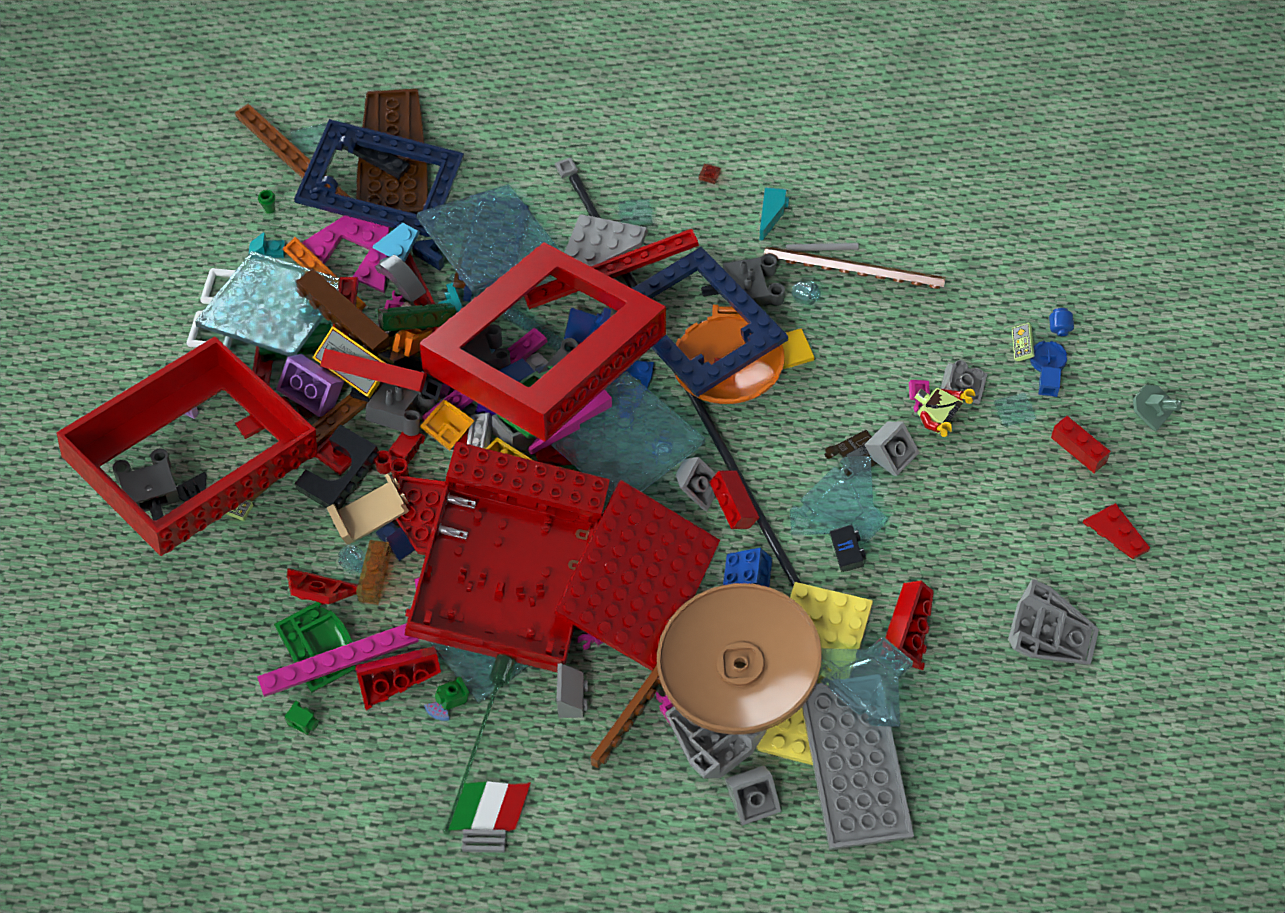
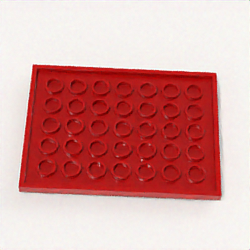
M620 480L554 614L653 671L657 665L659 641L667 623L682 605L695 596L720 539Z

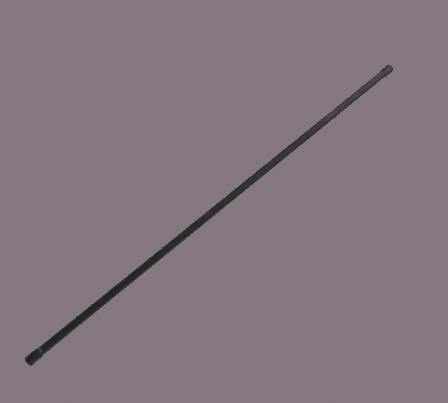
M577 173L572 174L569 180L587 212L592 217L601 218ZM631 272L622 275L628 287L633 288L638 285ZM686 391L728 470L738 472L759 516L757 523L792 587L795 582L801 583L701 399Z

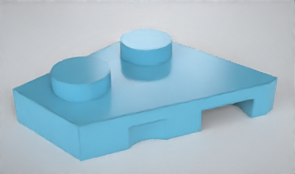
M402 223L374 244L372 248L389 257L396 255L405 262L420 231Z

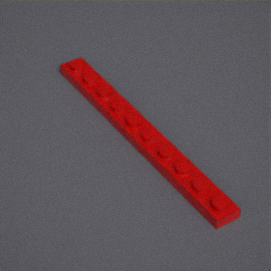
M691 228L590 267L611 278H615L699 246V243ZM556 279L534 287L524 296V299L530 310L579 290Z

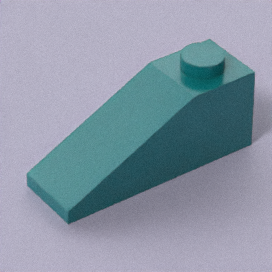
M765 188L759 240H764L783 216L785 207L788 208L789 197H786V189Z

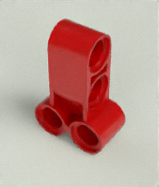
M402 432L388 451L381 450L377 452L379 455L374 459L377 472L380 474L391 472L393 479L396 478L397 481H399L400 476L409 477L408 464L419 450V445L424 443L425 435L419 432L415 436H409Z

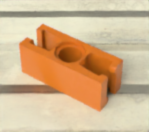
M422 328L407 329L396 333L392 351L399 352L403 348L405 349L404 355L407 357L419 352L420 343L432 334L433 329L427 328L424 331L420 330Z

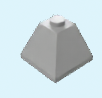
M699 457L684 459L676 473L679 487L704 511H708L715 497L709 481L716 473Z

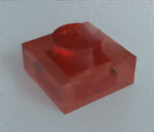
M704 164L699 174V180L716 184L721 168Z

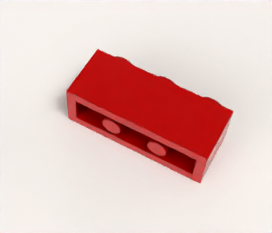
M1064 417L1053 428L1051 438L1093 473H1096L1107 463L1111 451L1070 417Z
M719 470L709 483L730 528H751L759 519V516L738 472Z

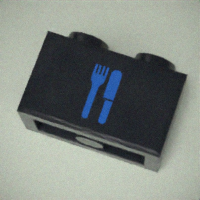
M853 525L830 530V537L840 571L845 572L864 567L863 560L866 559L864 548H859L858 542L861 541L858 530L854 531Z

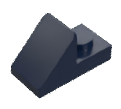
M439 239L415 241L412 247V253L439 271L444 267L443 256L438 252L440 249Z
M392 521L376 532L379 539L398 561H401L415 551L401 527L398 529Z

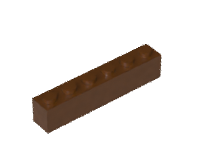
M313 268L296 281V291L301 298H306L315 310L318 309L327 321H332L338 330L344 332L372 354L378 356L379 353L390 346L389 335Z

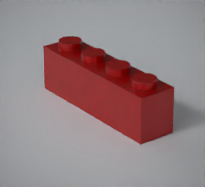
M922 580L903 583L881 648V652L891 661L924 670L925 663L922 662V656L926 654L927 648L924 645L925 634L929 633L927 617L931 616L934 593Z
M435 646L356 665V673L365 710L372 708V705L388 700L389 697L399 692L406 691L407 688L414 684H419L441 673Z

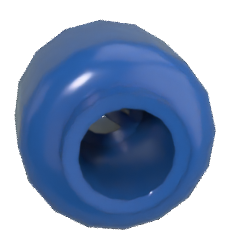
M1067 308L1054 309L1053 313L1049 315L1050 330L1053 333H1057V336H1067L1074 329L1073 313L1068 311Z

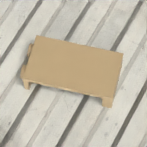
M386 474L385 477L388 483L340 510H337L334 504L327 507L341 538L347 545L356 542L409 512L406 506L409 502L404 493H399L398 490L401 487L396 478L392 480L389 474Z

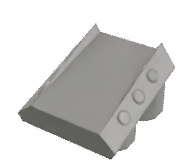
M958 360L954 364L948 363L940 389L963 391V393L967 389H973L975 392V397H972L973 403L979 404L987 373H984L979 368L969 369L967 363L962 360Z

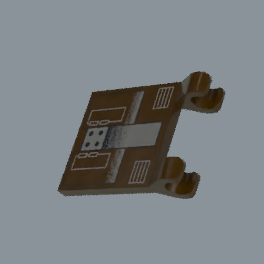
M867 430L825 449L826 453L824 456L827 459L839 453L851 467L843 471L844 475H842L844 481H848L878 464L871 458L865 447L866 442L872 437Z

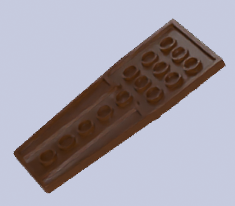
M418 90L368 91L366 93L362 127L424 143ZM392 154L410 164V169L398 179L358 158L356 199L421 215L428 198L426 162Z

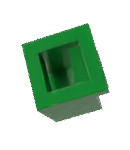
M460 676L454 681L439 685L435 698L445 711L465 704L470 692Z
M298 701L293 703L284 716L287 725L307 736L319 724V720L315 719L314 712L307 707L301 708Z

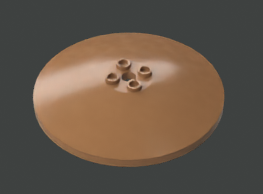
M747 583L714 587L687 601L667 623L661 635L657 651V668L660 682L671 704L692 723L710 731L723 734L756 733L777 726L789 719L802 708L813 693L819 679L822 664L819 635L806 611L793 599L775 589ZM739 661L746 663L745 667L741 669L736 668L735 664Z

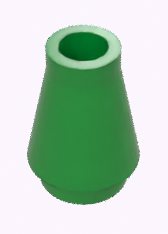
M266 189L259 193L258 201L265 212L271 214L275 211L276 196L271 190Z

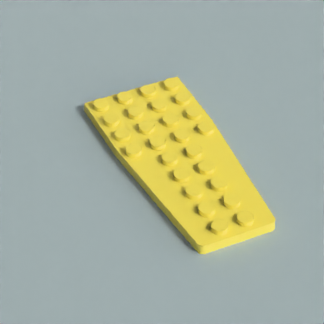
M795 582L790 598L798 603L809 615L820 639L822 664L817 684L849 679L858 658L873 600ZM802 708L786 721L767 729L757 745V750L813 765Z

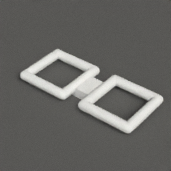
M210 269L200 301L203 304H211L209 312H196L187 340L188 347L196 348L206 342L196 340L202 318L230 321L223 343L230 349L239 316L229 314L231 307L243 306L252 277L250 272ZM215 276L243 278L237 300L209 297Z

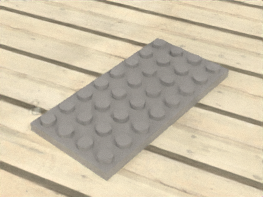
M880 675L816 684L813 693L802 706V712L829 850L913 838L914 834Z

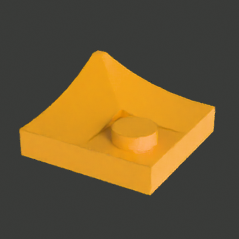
M443 399L421 424L420 428L450 451L456 441L458 442L473 424L474 420Z

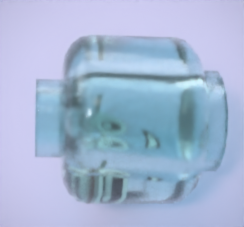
M800 280L798 283H795L792 289V296L795 301L809 306L818 301L821 294L816 283L806 280Z
M346 545L338 553V563L349 574L356 572L359 574L367 566L365 564L367 556L357 545Z

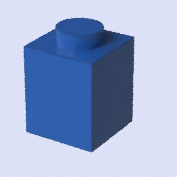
M1042 366L1038 395L1058 396L1061 378L1060 368Z

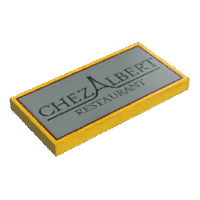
M333 326L312 357L321 364L326 348L385 363ZM330 370L369 398L380 383Z

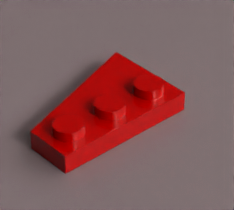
M1116 503L1083 520V524L1091 527L1098 535L1109 540L1116 548L1132 559L1150 550L1148 544Z

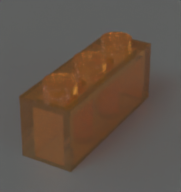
M369 540L356 590L359 602L379 605L392 553L389 542Z

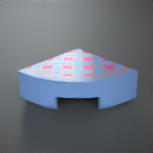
M437 702L424 705L427 713L433 718L440 721L450 720L447 710L444 711L441 704L439 705Z

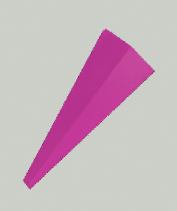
M604 389L546 442L537 438L528 447L529 453L532 455L580 429L581 423L611 408L612 397Z

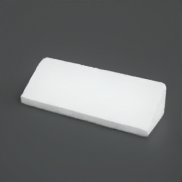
M490 413L471 415L474 422L469 427L467 444L486 448L490 445L491 415Z

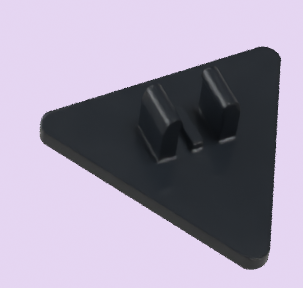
M202 472L176 487L180 500L186 502L206 489V472Z

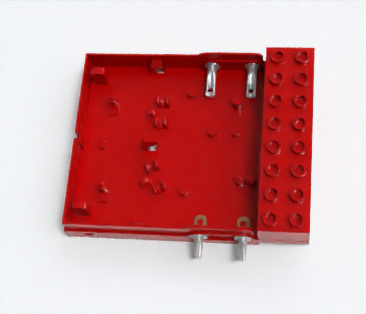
M456 441L411 609H407L405 617H408L405 636L558 672V664L566 665L575 625L554 614V611L601 518L610 479Z

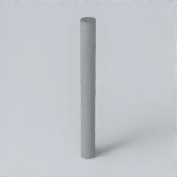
M858 243L786 244V250L791 251L859 249Z

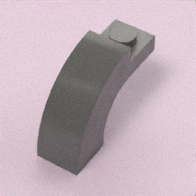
M398 256L385 257L379 261V264L374 266L378 273L388 277L396 285L403 298L413 302L426 293L425 288L414 272Z

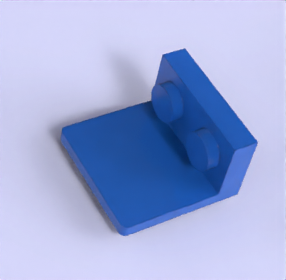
M604 307L601 314L598 313L595 316L571 308L564 339L572 338L576 340L577 344H580L610 318L611 309Z
M761 547L727 554L723 585L747 583L769 587L772 557Z

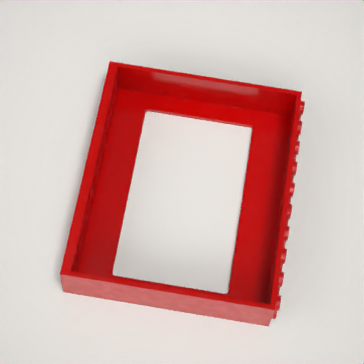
M543 242L502 277H499L496 282L487 287L485 291L475 297L469 304L461 308L458 313L449 318L447 322L437 328L431 335L422 340L420 351L423 371L546 442L666 335V306ZM549 275L617 311L531 387L521 384L461 349Z
M215 336L56 432L61 457L160 556L171 552L182 542L188 541L191 536L199 531H203L208 525L221 519L223 515L236 509L241 503L251 499L255 494L268 488L270 484L283 478L285 474L293 469H297L302 463L312 459L317 454L316 429ZM220 391H226L279 442L162 518L154 521L100 466Z

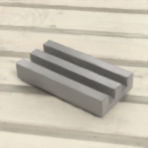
M463 829L462 852L505 853L506 830ZM468 836H501V838H469ZM467 843L501 844V846H467Z

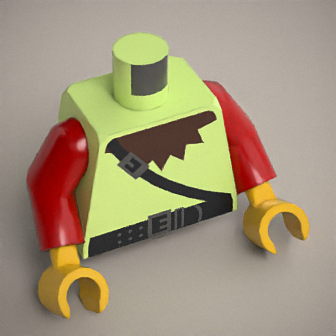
M936 388L929 395L920 389L914 398L923 404L917 413L924 427L941 434L942 437H946L948 435L947 431L952 432V426L949 422L963 404L962 400L965 399L967 404H971L973 402L972 397H975V392L973 389H967L963 393V391Z

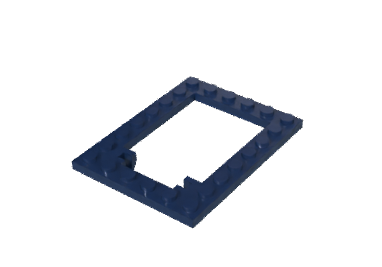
M329 119L294 197V203L391 228H396L404 223L420 231L419 235L433 238L464 159V153ZM356 145L440 166L421 215L336 194L338 189L337 181L330 176H325L336 150L342 151L343 147L346 146L348 147V153L353 154Z
M699 247L632 288L652 299L698 271L748 323V325L741 329V335L746 344L712 365L709 362H704L702 354L689 360L667 335H664L651 347L696 397L788 341V335L702 247Z

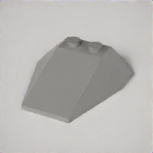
M1032 579L1017 604L1008 639L1013 650L1030 658L1090 665L1099 629L1050 586Z
M675 707L665 712L690 766L704 779L722 778L754 752L767 731L764 730L750 734H723L710 731L692 723L678 712Z

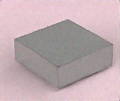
M571 157L555 163L561 178L578 173V169Z

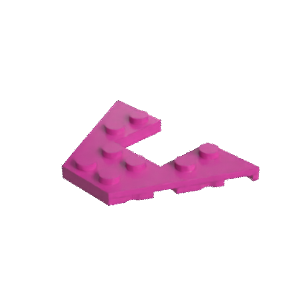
M343 216L302 242L324 264L328 261L342 238L368 249L369 252L353 277H358L360 283L385 293L386 276L378 273L374 266L379 264L381 259L388 256L372 247L389 234L390 227Z

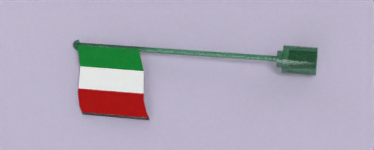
M505 655L496 656L489 676V680L492 681L491 684L495 687L446 828L443 829L445 835L450 834L451 831L463 829L506 831L516 829L531 782L522 784L488 781L466 783L498 688L507 686L513 673L516 661L511 657Z

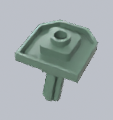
M1158 385L1143 386L1133 398L1134 412L1154 431L1161 427L1174 410L1179 411L1182 408L1180 400H1172Z

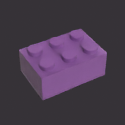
M298 354L287 357L276 390L321 417L335 407L344 380L325 368L320 367V365L304 355Z

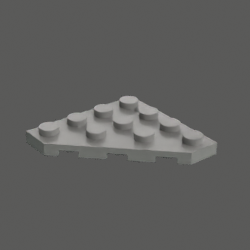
M580 214L564 253L588 266H593L625 254L633 248L638 249L642 247L648 230L647 227Z

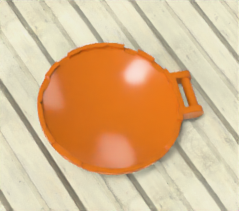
M713 305L712 316L707 317L706 321L699 324L696 322L686 329L685 334L680 339L678 338L676 345L689 360L702 354L704 362H709L712 365L746 344L742 338L741 329L748 325V323L732 306ZM781 344L697 398L717 404H735L749 401L762 395L776 383L782 373L785 360L783 345ZM675 374V377L680 383V385L690 394L695 396Z

